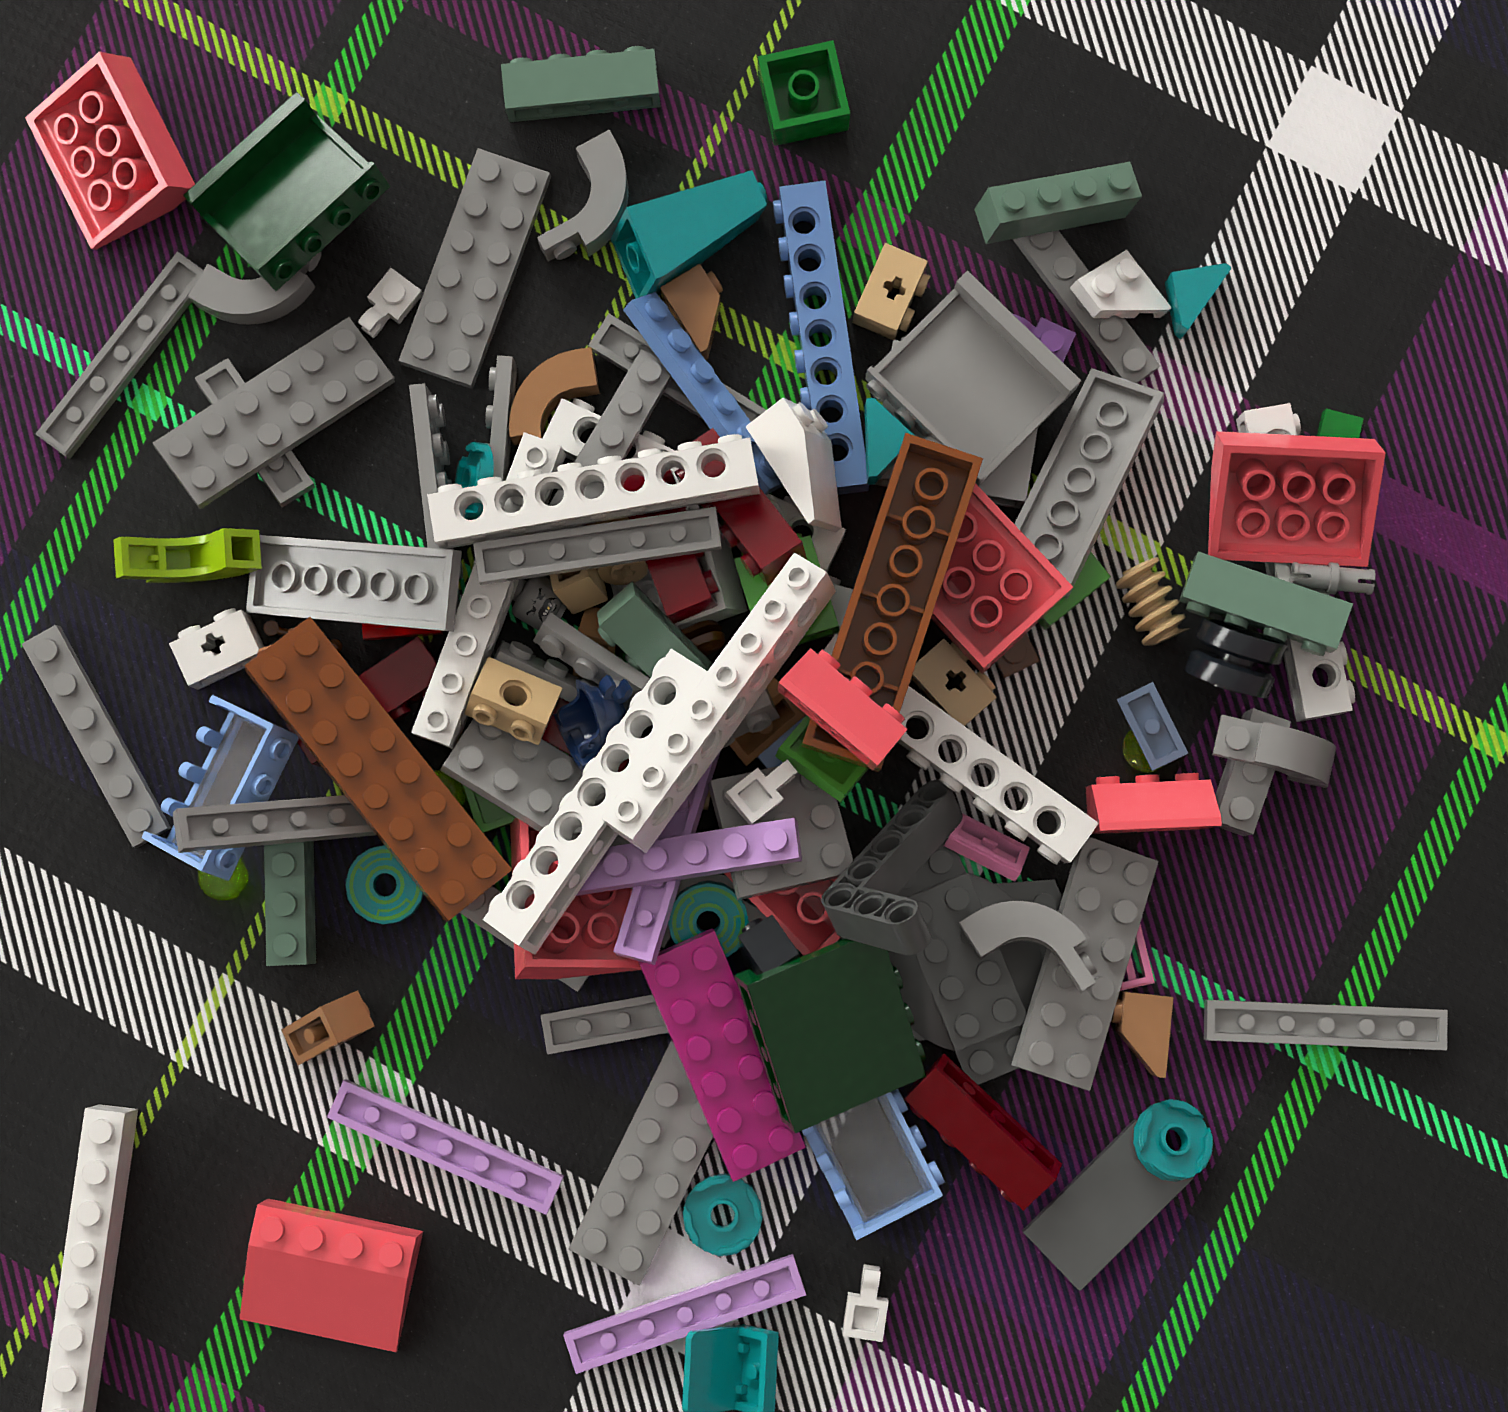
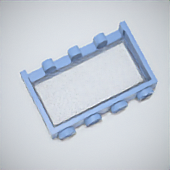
M212 695L209 700L210 703L230 712L220 732L206 726L198 729L196 733L197 740L212 748L202 768L189 762H184L180 765L179 775L194 782V785L185 803L172 798L163 800L161 804L162 812L173 817V812L177 808L268 801L299 739L298 736ZM174 825L167 839L144 831L141 837L196 869L227 881L230 880L245 847L178 853Z
M898 1089L802 1130L856 1240L943 1196L939 1185L945 1183L935 1161L926 1163L920 1149L927 1145L916 1124L908 1127L902 1115L908 1108Z

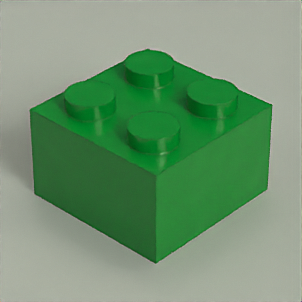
M833 40L758 56V78L774 146L849 130L850 110Z

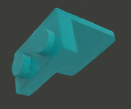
M746 1324L690 1331L686 1336L683 1412H723L729 1410L775 1412L779 1332Z

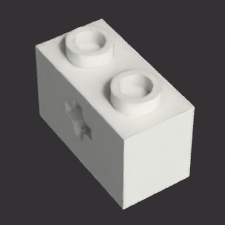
M235 608L225 610L213 617L215 622L203 628L200 625L186 628L178 633L179 639L169 643L188 686L199 690L244 669V665L257 656L258 650L263 648L264 645L248 613L242 610L236 611ZM216 639L225 642L219 646L220 654L210 651L216 647Z

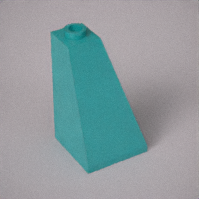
M753 170L626 207L611 237V241L635 299L653 292L660 296V287L696 265L703 263L759 219L767 206V195L764 186L757 182Z

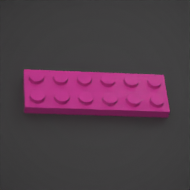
M711 928L660 951L655 965L638 961L732 1181L743 1178L806 1148L800 1132L794 1133L781 1120L738 985L715 931Z

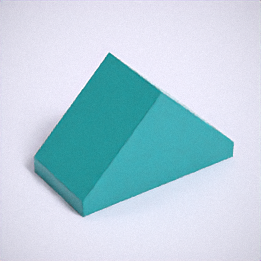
M1223 263L1171 272L1165 282L1168 303L1172 307L1170 314L1176 337L1179 339L1183 338L1232 268L1231 266Z
M866 398L864 407L867 485H872L896 463L905 433L914 434L875 398Z

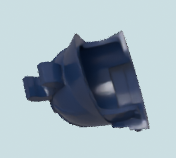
M606 675L601 679L599 687H592L576 679V698L559 708L556 714H553L564 743L581 772H583L586 764L598 755L606 743L609 731L619 724L626 714L623 703L631 697L633 689L625 679L620 682L617 688L610 675Z

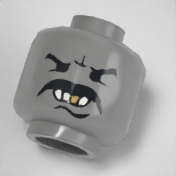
M546 576L529 578L528 581L520 579L512 599L515 601L512 607V614L536 630L540 629L550 612L561 619L567 608L553 592L551 580Z

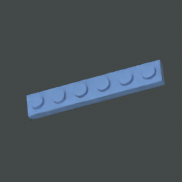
M656 292L631 300L623 311L710 429L713 428L720 437L739 434L742 435V439L750 438L758 485L765 495L784 487L748 432L746 426L751 421L740 408L735 397L729 393L715 374L712 366L693 344L690 336L671 314L666 303L660 299Z

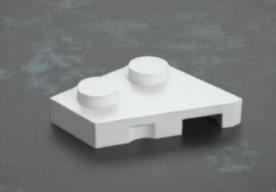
M1127 250L1077 279L1070 287L1093 318H1110L1111 316L1135 318L1139 313H1153L1154 318H1161L1172 308Z

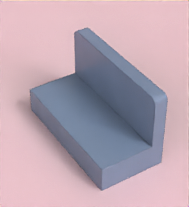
M1153 682L1117 699L1152 771L1188 754Z

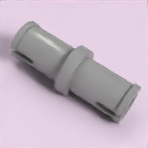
M1293 562L1290 573L1306 574L1307 577H1290L1289 582L1305 588L1325 590L1326 594L1335 595L1337 591L1371 595L1375 584L1358 582V579L1375 580L1374 569L1339 567L1338 563L1333 562L1328 563V566Z

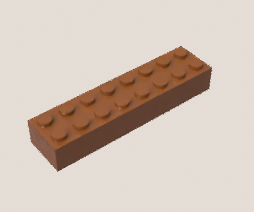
M908 433L904 435L831 655L841 665L837 670L849 681L854 676L857 677L873 691L870 698L881 708L887 703L899 713L983 461L981 457ZM810 718L801 747L870 769ZM884 759L879 763V765L874 769V771L879 772L881 770Z
M308 617L244 665L246 673L446 922L512 871V868L311 617Z

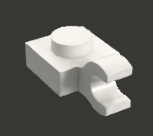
M390 268L367 296L368 301L374 306L369 308L359 319L358 323L362 325L361 329L372 338H375L390 318L400 324L423 296V293L418 287Z
M788 759L766 777L759 768H756L728 790L725 797L748 825L755 824L782 803L784 798L779 794L778 790L791 782L798 771Z
M864 1264L860 1294L848 1292L842 1330L843 1336L883 1342L888 1298L877 1297L881 1271H879L880 1266Z

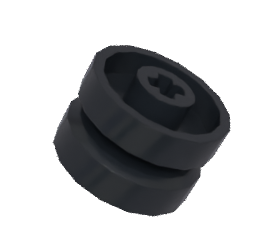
M1202 617L1196 637L1202 644L1218 651L1217 653L1204 649L1191 651L1184 670L1197 678L1228 691L1260 698H1269L1275 678L1269 671L1253 664L1254 662L1267 666L1281 664L1287 644L1267 639L1262 636V633L1250 629L1242 630L1229 626L1224 621Z

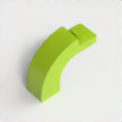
M222 528L210 534L187 538L118 537L114 539L116 579L146 580V583L195 582L235 577L262 569L259 530Z

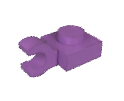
M1013 314L1053 354L1064 362L1076 335L1075 332L1042 317L1035 327L1025 318Z

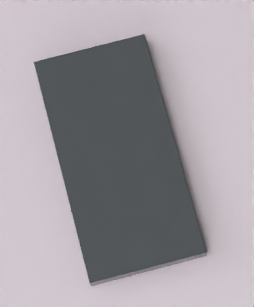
M1134 1119L1022 1230L1079 1291L1194 1179L1191 1177L1177 1182L1161 1180L1146 1170L1138 1159L1133 1144L1134 1127L1137 1119Z

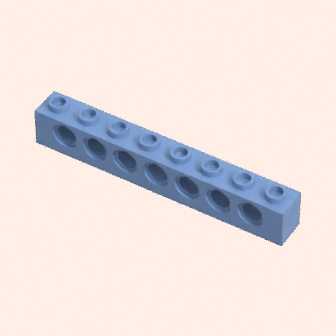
M826 181L779 187V200L773 201L775 224L783 223L784 237L778 238L781 261H788L790 275H783L786 299L793 298L795 312L789 313L791 335H799L801 350H794L797 374L804 373L806 387L800 388L801 403L809 410H817L819 414L827 407H834L842 415L841 419L837 422H826L828 428L824 430L832 445H840L847 451V456L843 460L834 461L838 495L868 491L866 453ZM800 221H807L813 225L814 229L810 233L801 234L793 227ZM805 258H812L820 266L816 270L809 272L803 270L799 263ZM811 295H817L825 301V304L819 309H811L805 305L804 300ZM822 332L828 335L831 341L824 347H817L810 342L809 338L814 333ZM820 370H830L836 376V380L829 385H823L815 379V374Z

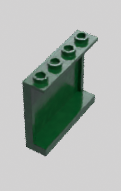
M296 92L183 196L199 215L277 291L391 186L372 161L368 163L316 115L307 101Z
M843 939L759 975H756L750 969L734 975L781 1120L794 1133H798L926 1077L922 1062L926 1060L925 1053L920 1042L916 1038L914 1039L911 1026L914 1025V1017L907 1003L902 1000L900 989L903 988V981L897 968L891 964L888 954L891 951Z

